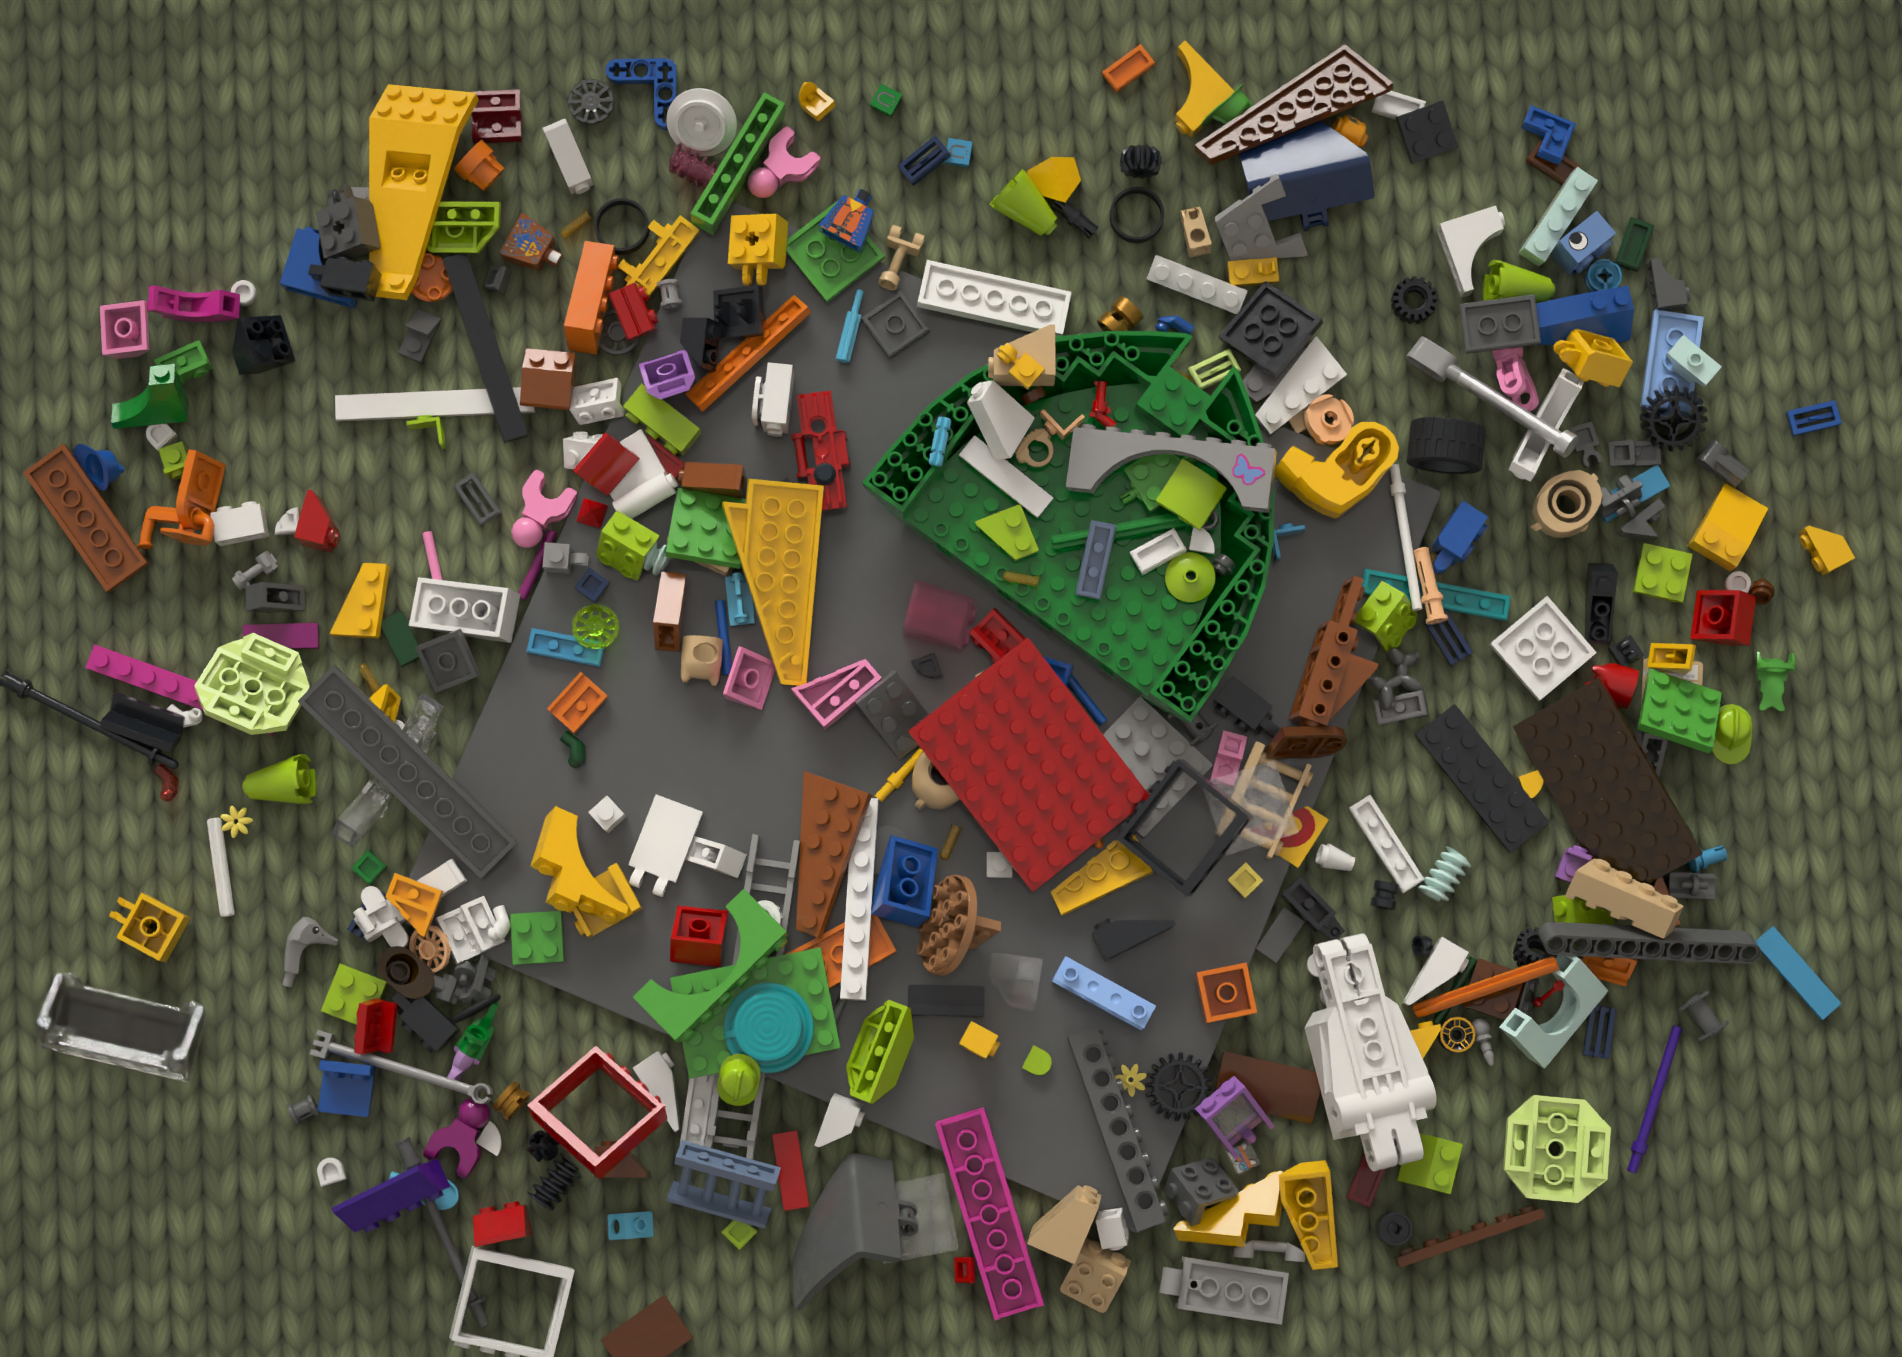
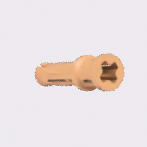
M1429 547L1415 549L1413 553L1423 591L1421 603L1425 605L1426 624L1444 622L1448 620V616L1444 614L1441 601L1443 600V594L1438 592Z

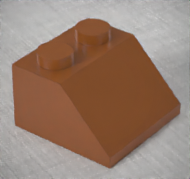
M526 348L522 366L520 406L570 410L577 374L576 353Z

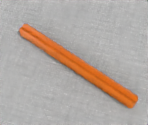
M1551 956L1413 1004V1011L1417 1018H1421L1555 972L1559 969L1556 958Z

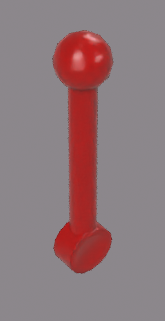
M1556 980L1553 988L1540 998L1534 999V1006L1541 1007L1543 1001L1557 990L1562 991L1565 984L1560 980Z

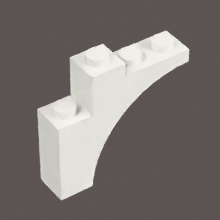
M1563 368L1535 416L1559 429L1579 394L1584 381L1578 379L1574 373ZM1528 429L1514 453L1508 470L1512 471L1516 477L1531 482L1551 443Z

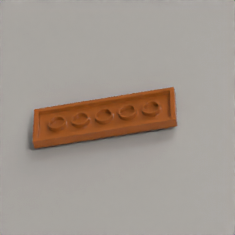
M63 443L23 472L106 592L110 593L149 565L147 559L67 445Z

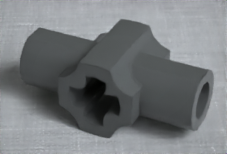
M433 973L434 985L431 991L437 993L435 997L457 1005V1002L460 1001L463 985L459 984V980L454 976L445 973L442 977ZM471 999L466 1004L472 1005L474 1000Z

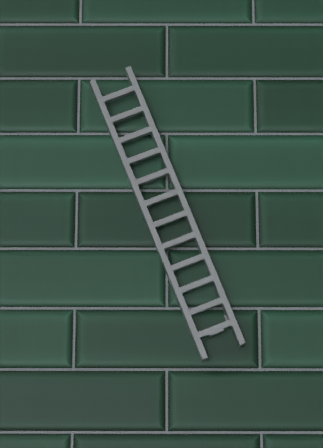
M752 834L744 889L750 895L752 890L785 894L783 913L780 914L783 916L781 926L788 932L800 841H793L790 863L757 858L760 837L759 835ZM755 865L788 869L787 888L753 883ZM739 929L737 932L733 965H736L740 953L741 942ZM785 946L777 952L776 956L784 955ZM760 1072L761 1076L758 1093L754 1101L753 1115L718 1110L720 1096L717 1092L719 1073L716 1074L707 1128L706 1147L713 1148V1142L723 1143L722 1146L733 1148L744 1146L748 1147L746 1158L754 1159L766 1073ZM717 1117L751 1121L747 1140L715 1136Z

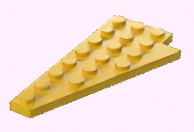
M748 479L746 504L722 502V507L779 683L801 686L807 682L824 486Z

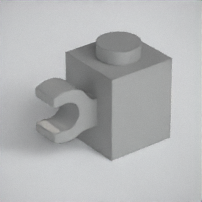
M545 542L543 569L546 572L571 574L572 565L588 566L589 556L586 553H573L570 544Z

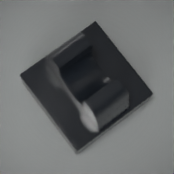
M1631 635L1608 649L1617 664L1626 667L1644 656Z

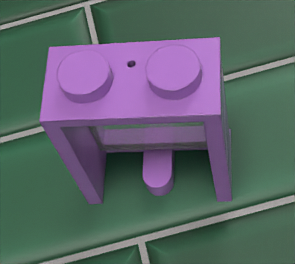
M1235 1076L1224 1082L1218 1090L1205 1098L1195 1108L1222 1143L1223 1147L1235 1159L1239 1155L1232 1146L1242 1137L1249 1144L1255 1142L1256 1136L1251 1130L1261 1121L1270 1129L1275 1127L1247 1088Z

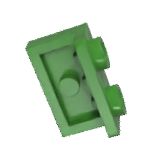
M200 340L154 359L156 366L175 364L182 385L185 384V380L192 377H203L208 373V370L213 369Z

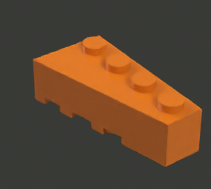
M585 241L564 323L567 346L570 351L596 355L598 353L604 314L608 309V294L613 289V271L617 270L619 256L615 255L614 245Z

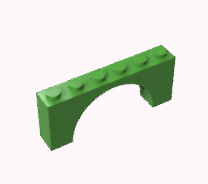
M745 889L725 906L737 923L741 942L738 961L725 981L707 992L686 995L668 991L650 979L633 996L678 1044L681 1041H688L695 1033L693 1029L700 1022L704 1024L713 1016L712 1010L719 1004L723 1006L732 997L731 992L737 986L739 988L744 986L751 978L749 974L755 968L761 969L769 961L768 956L774 950L778 952L787 943L786 938L789 936L787 931Z

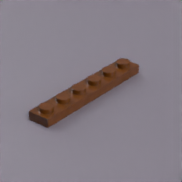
M1534 1204L1520 1208V1214L1512 1217L1510 1213L1495 1217L1496 1222L1487 1225L1486 1221L1471 1225V1231L1463 1233L1459 1229L1450 1232L1445 1240L1438 1241V1238L1424 1241V1247L1415 1250L1413 1246L1399 1250L1400 1255L1394 1257L1396 1265L1401 1268L1546 1218L1543 1208H1535Z

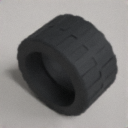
M1416 418L1411 421L1406 461L1414 468L1446 474H1472L1479 472L1482 469L1486 429L1475 422L1457 418Z

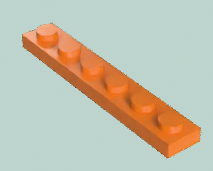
M793 295L764 321L763 336L747 337L716 365L715 372H708L685 393L687 398L703 412L811 313L809 307Z

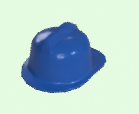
M78 444L73 450L74 457L90 480L102 491L106 490L108 485L116 481L119 474L124 472V467L116 460L111 451L94 450L85 444Z

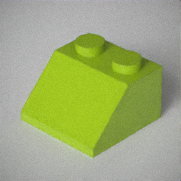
M1419 1133L1424 1152L1423 1158L1400 1165L1397 1181L1451 1194L1463 1144Z

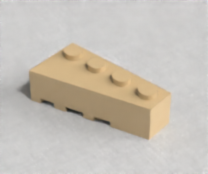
M1595 858L1576 870L1565 897L1574 900L1575 896L1587 901L1586 906L1593 909L1596 907L1609 910L1611 917L1618 920L1631 919L1633 926L1663 939L1673 932L1684 907L1677 903L1678 901L1674 897L1662 895L1656 892L1653 886L1647 883H1640L1632 879L1629 873L1617 871L1610 867L1608 862Z

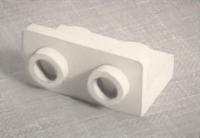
M618 378L574 387L570 411L578 424H589L624 416L625 410L620 404L622 384Z

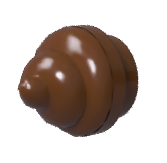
M1761 578L1750 586L1749 594L1756 597V604L1763 605L1771 601L1774 597L1775 589L1769 581Z

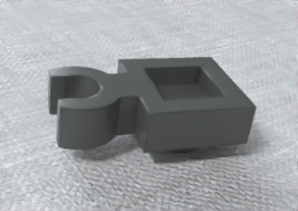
M1592 421L1569 428L1570 432L1579 437L1574 453L1582 452V466L1584 468L1589 467L1588 457H1593L1596 460V464H1600L1602 457L1599 452L1594 450V447H1598L1600 442Z

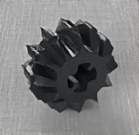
M1138 144L1137 146L1130 145L1129 148L1122 150L1120 167L1121 172L1125 176L1143 179L1144 177L1151 178L1159 174L1162 157L1156 147Z

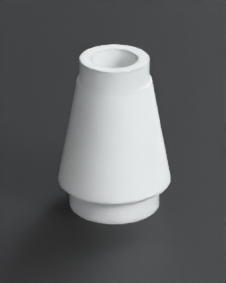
M1321 844L1317 851L1315 862L1320 864L1322 868L1351 871L1355 863V857L1350 856L1331 844Z

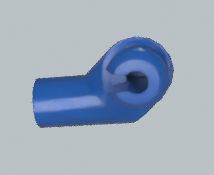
M1163 316L1157 320L1158 324L1155 327L1159 332H1168L1169 328H1175L1181 333L1189 335L1194 329V325L1179 316Z

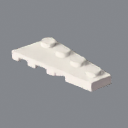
M1317 336L1255 414L1256 420L1269 436L1347 375Z

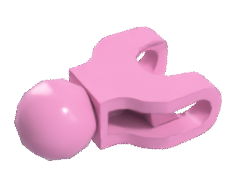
M785 127L770 140L768 158L763 162V167L753 170L747 180L748 189L752 195L758 198H768L775 193L778 186L781 187L786 182L796 183L805 181L819 167L821 157L815 152H810L802 158H794L789 155L787 149L794 141L795 132L790 127Z
M1523 347L1492 351L1493 359L1497 364V378L1502 391L1507 397H1512L1513 402L1527 411L1534 410L1539 404V399L1526 363L1522 359ZM1523 393L1530 394V400L1527 404H1522L1520 396Z
M535 470L522 489L525 508L522 512L523 518L518 519L513 524L511 530L514 542L524 548L536 546L542 539L543 530L545 531L549 524L560 522L569 516L578 491L566 488L558 498H545L541 494L545 484L544 473Z

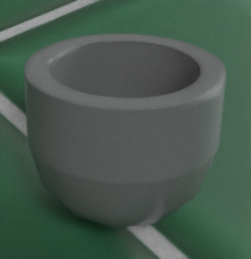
M1214 510L1209 517L1214 523L1211 525L1206 521L1202 528L1212 530L1217 527L1219 516Z

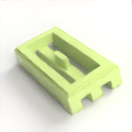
M1228 349L1189 367L1186 372L1192 377L1190 379L1192 383H1195L1196 386L1203 390L1222 381L1230 370L1203 383L1201 382L1202 379L1229 366L1234 365L1239 372L1241 368L1231 350ZM1228 357L1229 361L1197 375L1196 371Z

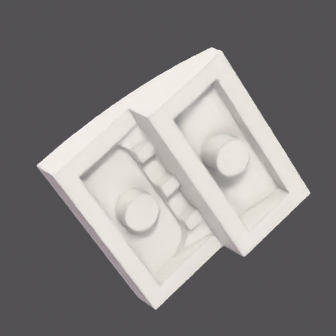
M484 896L463 904L460 908L435 919L439 929L448 936L447 939L452 948L450 952L456 965L505 942L504 938L492 941L488 936V929L494 927L496 920Z

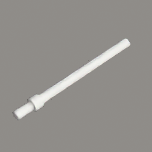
M1393 464L1389 468L1392 481L1390 485L1391 496H1394L1412 610L1418 611L1422 609L1404 498V494H1406L1405 483L1401 480L1399 464Z

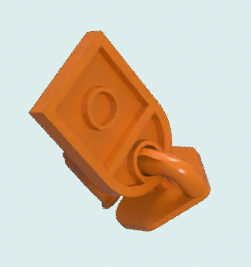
M188 449L179 485L176 508L151 506L146 511L138 548L150 549L153 547L151 538L155 522L179 524L178 529H160V533L186 544L208 546L212 542L215 527L210 513L215 512L226 465L197 450ZM202 530V534H196L194 531Z

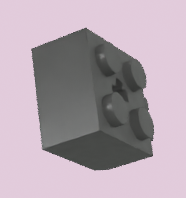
M347 184L342 185L339 192L336 189L330 190L328 192L329 206L316 211L324 259L345 257L352 260L381 248L374 207L370 200L354 197L351 187Z

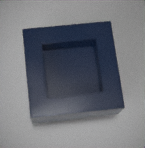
M588 568L574 588L596 603L610 582L591 568Z

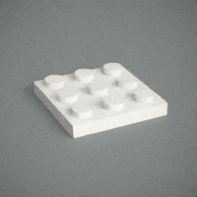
M1548 596L1489 644L1538 702L1597 653Z

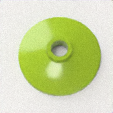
M1193 552L1183 553L1172 559L1168 564L1165 572V584L1168 591L1176 599L1188 603L1198 602L1206 598L1212 591L1215 584V571L1210 561L1204 556ZM1193 572L1196 576L1195 579H1187L1186 573Z

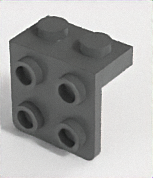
M1213 1158L1171 1169L1164 1189L1168 1198L1173 1201L1180 1214L1187 1220L1190 1226L1200 1223L1206 1206L1235 1198L1239 1192Z

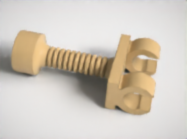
M892 225L886 243L887 247L896 249L889 270L882 272L878 281L881 287L891 291L896 290L900 282L897 273L905 254L918 257L925 235L916 233L912 243L899 239L902 227Z

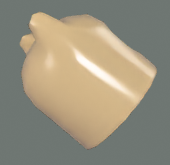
M683 636L681 679L684 683H687L690 678L708 679L711 685H717L722 662V639L709 636Z

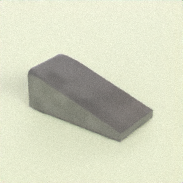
M1423 690L1393 696L1392 705L1386 711L1381 709L1378 700H1373L1378 725L1429 716L1426 695Z

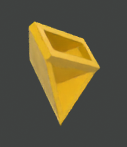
M1051 157L1027 171L1042 196L1066 203L1077 185L1081 182L1074 157Z

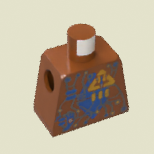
M521 213L499 252L503 260L536 271L542 269L545 261L557 267L563 258L562 253L553 249L556 243L554 236L524 213Z

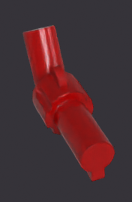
M1094 381L1093 384L1097 387L1096 399L1093 401L1092 412L1088 417L1096 418L1105 427H1114L1116 422L1105 415L1111 412L1110 407L1107 406L1108 402H1105L1107 382Z

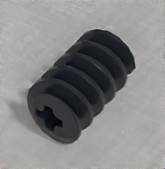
M560 1153L563 1160L562 1163L556 1160L553 1161L556 1170L546 1169L549 1178L539 1177L543 1185H532L536 1193L533 1194L527 1191L538 1204L551 1211L555 1209L552 1201L558 1203L562 1201L559 1193L564 1195L569 1193L565 1185L575 1186L572 1177L582 1178L579 1171L580 1168L563 1153Z

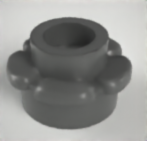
M1220 554L1212 560L1213 563H1216L1213 568L1219 575L1225 577L1226 574H1233L1236 564L1229 557Z

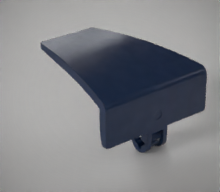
M1320 121L1238 154L1248 188V195L1252 194V190L1260 185L1262 187L1269 182L1271 176L1279 174L1286 196L1262 204L1268 221L1300 214L1303 231H1308L1309 228L1320 225L1327 227V208L1369 200L1375 196L1369 155L1343 135Z

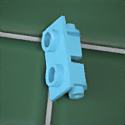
M733 573L732 576L725 577L730 626L754 624L753 600L745 575Z

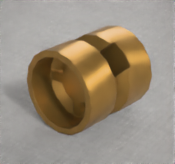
M1120 296L1111 305L1112 311H1106L1097 320V324L1104 332L1129 331V328H1135L1144 316L1131 301Z

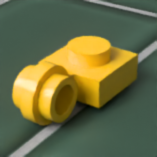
M1008 343L998 348L997 357L1006 365L1010 362L1014 365L1008 374L1027 390L1045 371V368L1026 352L1018 360L1016 358L1018 352Z

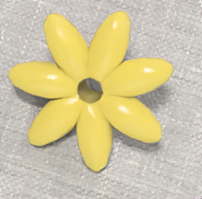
M233 805L230 806V815H221V818L227 822L222 826V831L231 829L232 838L237 836L238 830L248 834L244 824L252 823L253 819L244 817L247 808L244 807L237 813L236 808Z
M1134 1064L1131 1070L1122 1065L1123 1075H1115V1079H1121L1124 1090L1128 1088V1093L1131 1097L1135 1094V1088L1145 1090V1086L1139 1081L1147 1076L1146 1073L1137 1074L1138 1064ZM1132 1077L1133 1082H1129L1128 1079Z

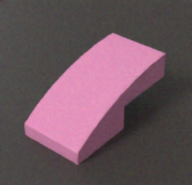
M1223 730L1210 778L1213 784L1234 789L1247 736Z

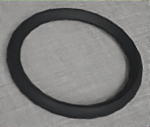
M495 994L454 1016L452 1022L458 1023L491 1006L494 1002L501 999L500 994Z

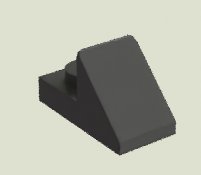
M418 309L405 326L408 331L398 351L399 355L422 364L442 319Z
M1660 499L1656 500L1618 530L1616 534L1624 538L1655 541L1658 535L1647 521L1652 524L1661 517L1660 510L1665 505Z

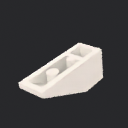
M1443 937L1439 938L1402 1004L1404 1006L1411 1005L1455 976L1458 971L1462 973L1469 962L1466 958L1469 952Z
M657 1051L633 1067V1070L647 1086L649 1093L653 1097L659 1096L661 1102L666 1105L667 1121L674 1132H678L681 1130L675 1076L671 1069L674 1063L667 1053L662 1055L660 1051Z

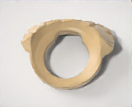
M1044 428L1035 429L1034 432L1031 431L1030 434L1024 437L1015 451L1018 462H1025L1032 467H1042L1048 464L1054 454L1050 433ZM1033 440L1043 442L1048 447V456L1044 461L1036 462L1031 459L1028 445Z

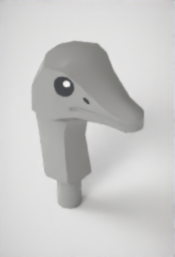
M303 916L293 926L287 937L284 955V971L286 973L282 983L284 986H293L295 975L299 974L301 954L306 946L315 943L338 945L339 940L327 933L316 920L310 917Z

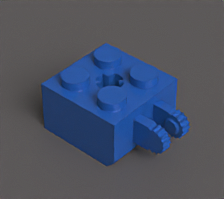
M1463 500L1431 546L1433 553L1437 555L1432 563L1433 570L1437 575L1443 574L1450 564L1455 566L1458 561L1463 563L1474 548L1471 542L1474 541L1476 543L1488 527L1484 523L1488 516Z

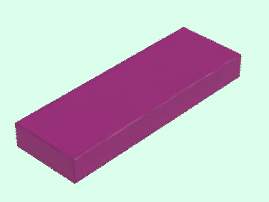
M319 623L243 625V637L255 633L292 650L319 649Z

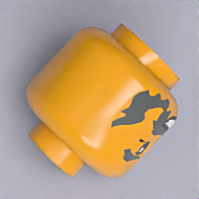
M1351 115L1339 116L1331 127L1360 148L1367 141L1366 124Z

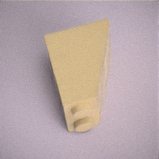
M1050 324L1008 343L1018 352L1016 355L1018 360L1026 352L1045 368V371L1032 386H1054L1056 375L1055 324ZM998 348L994 349V356L989 357L988 378H993V381L999 386H1023L1008 374L1014 365L1011 362L1008 365L1003 363L996 355L999 352Z
M1077 1185L1032 1226L1027 1244L1075 1264L1098 1211L1101 1195L1093 1187Z

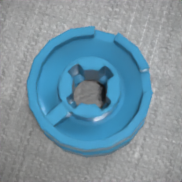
M1600 259L1591 264L1585 274L1584 283L1589 292L1617 288L1622 280V272L1617 263L1611 262L1610 259ZM1600 274L1606 275L1607 281L1604 282L1603 279H1601L1600 277L1598 278V276Z

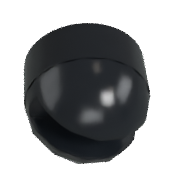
M1424 935L1415 936L1412 940L1414 954L1416 956L1430 954L1434 949V945L1431 943L1432 939Z

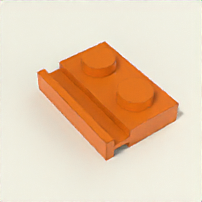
M580 672L547 710L575 734L604 703L608 695Z
M1581 957V961L1598 979L1625 987L1637 963V959Z

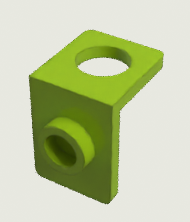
M421 415L417 417V420L406 422L410 430L437 426L439 445L442 449H446L444 426L440 417Z

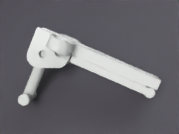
M450 859L417 881L444 891L443 897L467 882V879L456 861ZM374 886L366 887L361 893V900L367 910L364 911L360 907L353 912L355 915L354 921L362 930L365 939L368 942H372L383 935L391 947H406L409 942V936L401 924L406 919L388 899L386 900L378 888Z

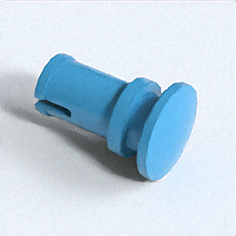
M1719 845L1718 847L1702 851L1703 854L1687 863L1692 873H1699V868L1706 869L1707 865L1726 861L1727 852L1723 848L1724 846Z

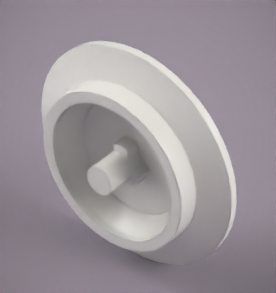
M703 88L687 90L673 100L667 112L666 122L671 138L681 149L692 155L713 156L728 148L736 135V114L730 103L715 91Z

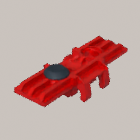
M831 390L797 395L801 432L791 435V440L795 444L798 466L796 477L798 480L808 479V484L824 486L822 511L847 508L842 467L851 468V461L848 458L846 448L847 432L836 430ZM814 421H823L826 425L825 430L821 433L813 432L811 425ZM812 439L816 468L808 469L804 440Z

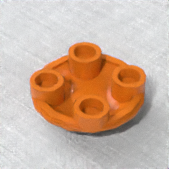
M430 253L424 254L416 284L411 291L418 299L426 302H437L445 299L452 292L442 257Z

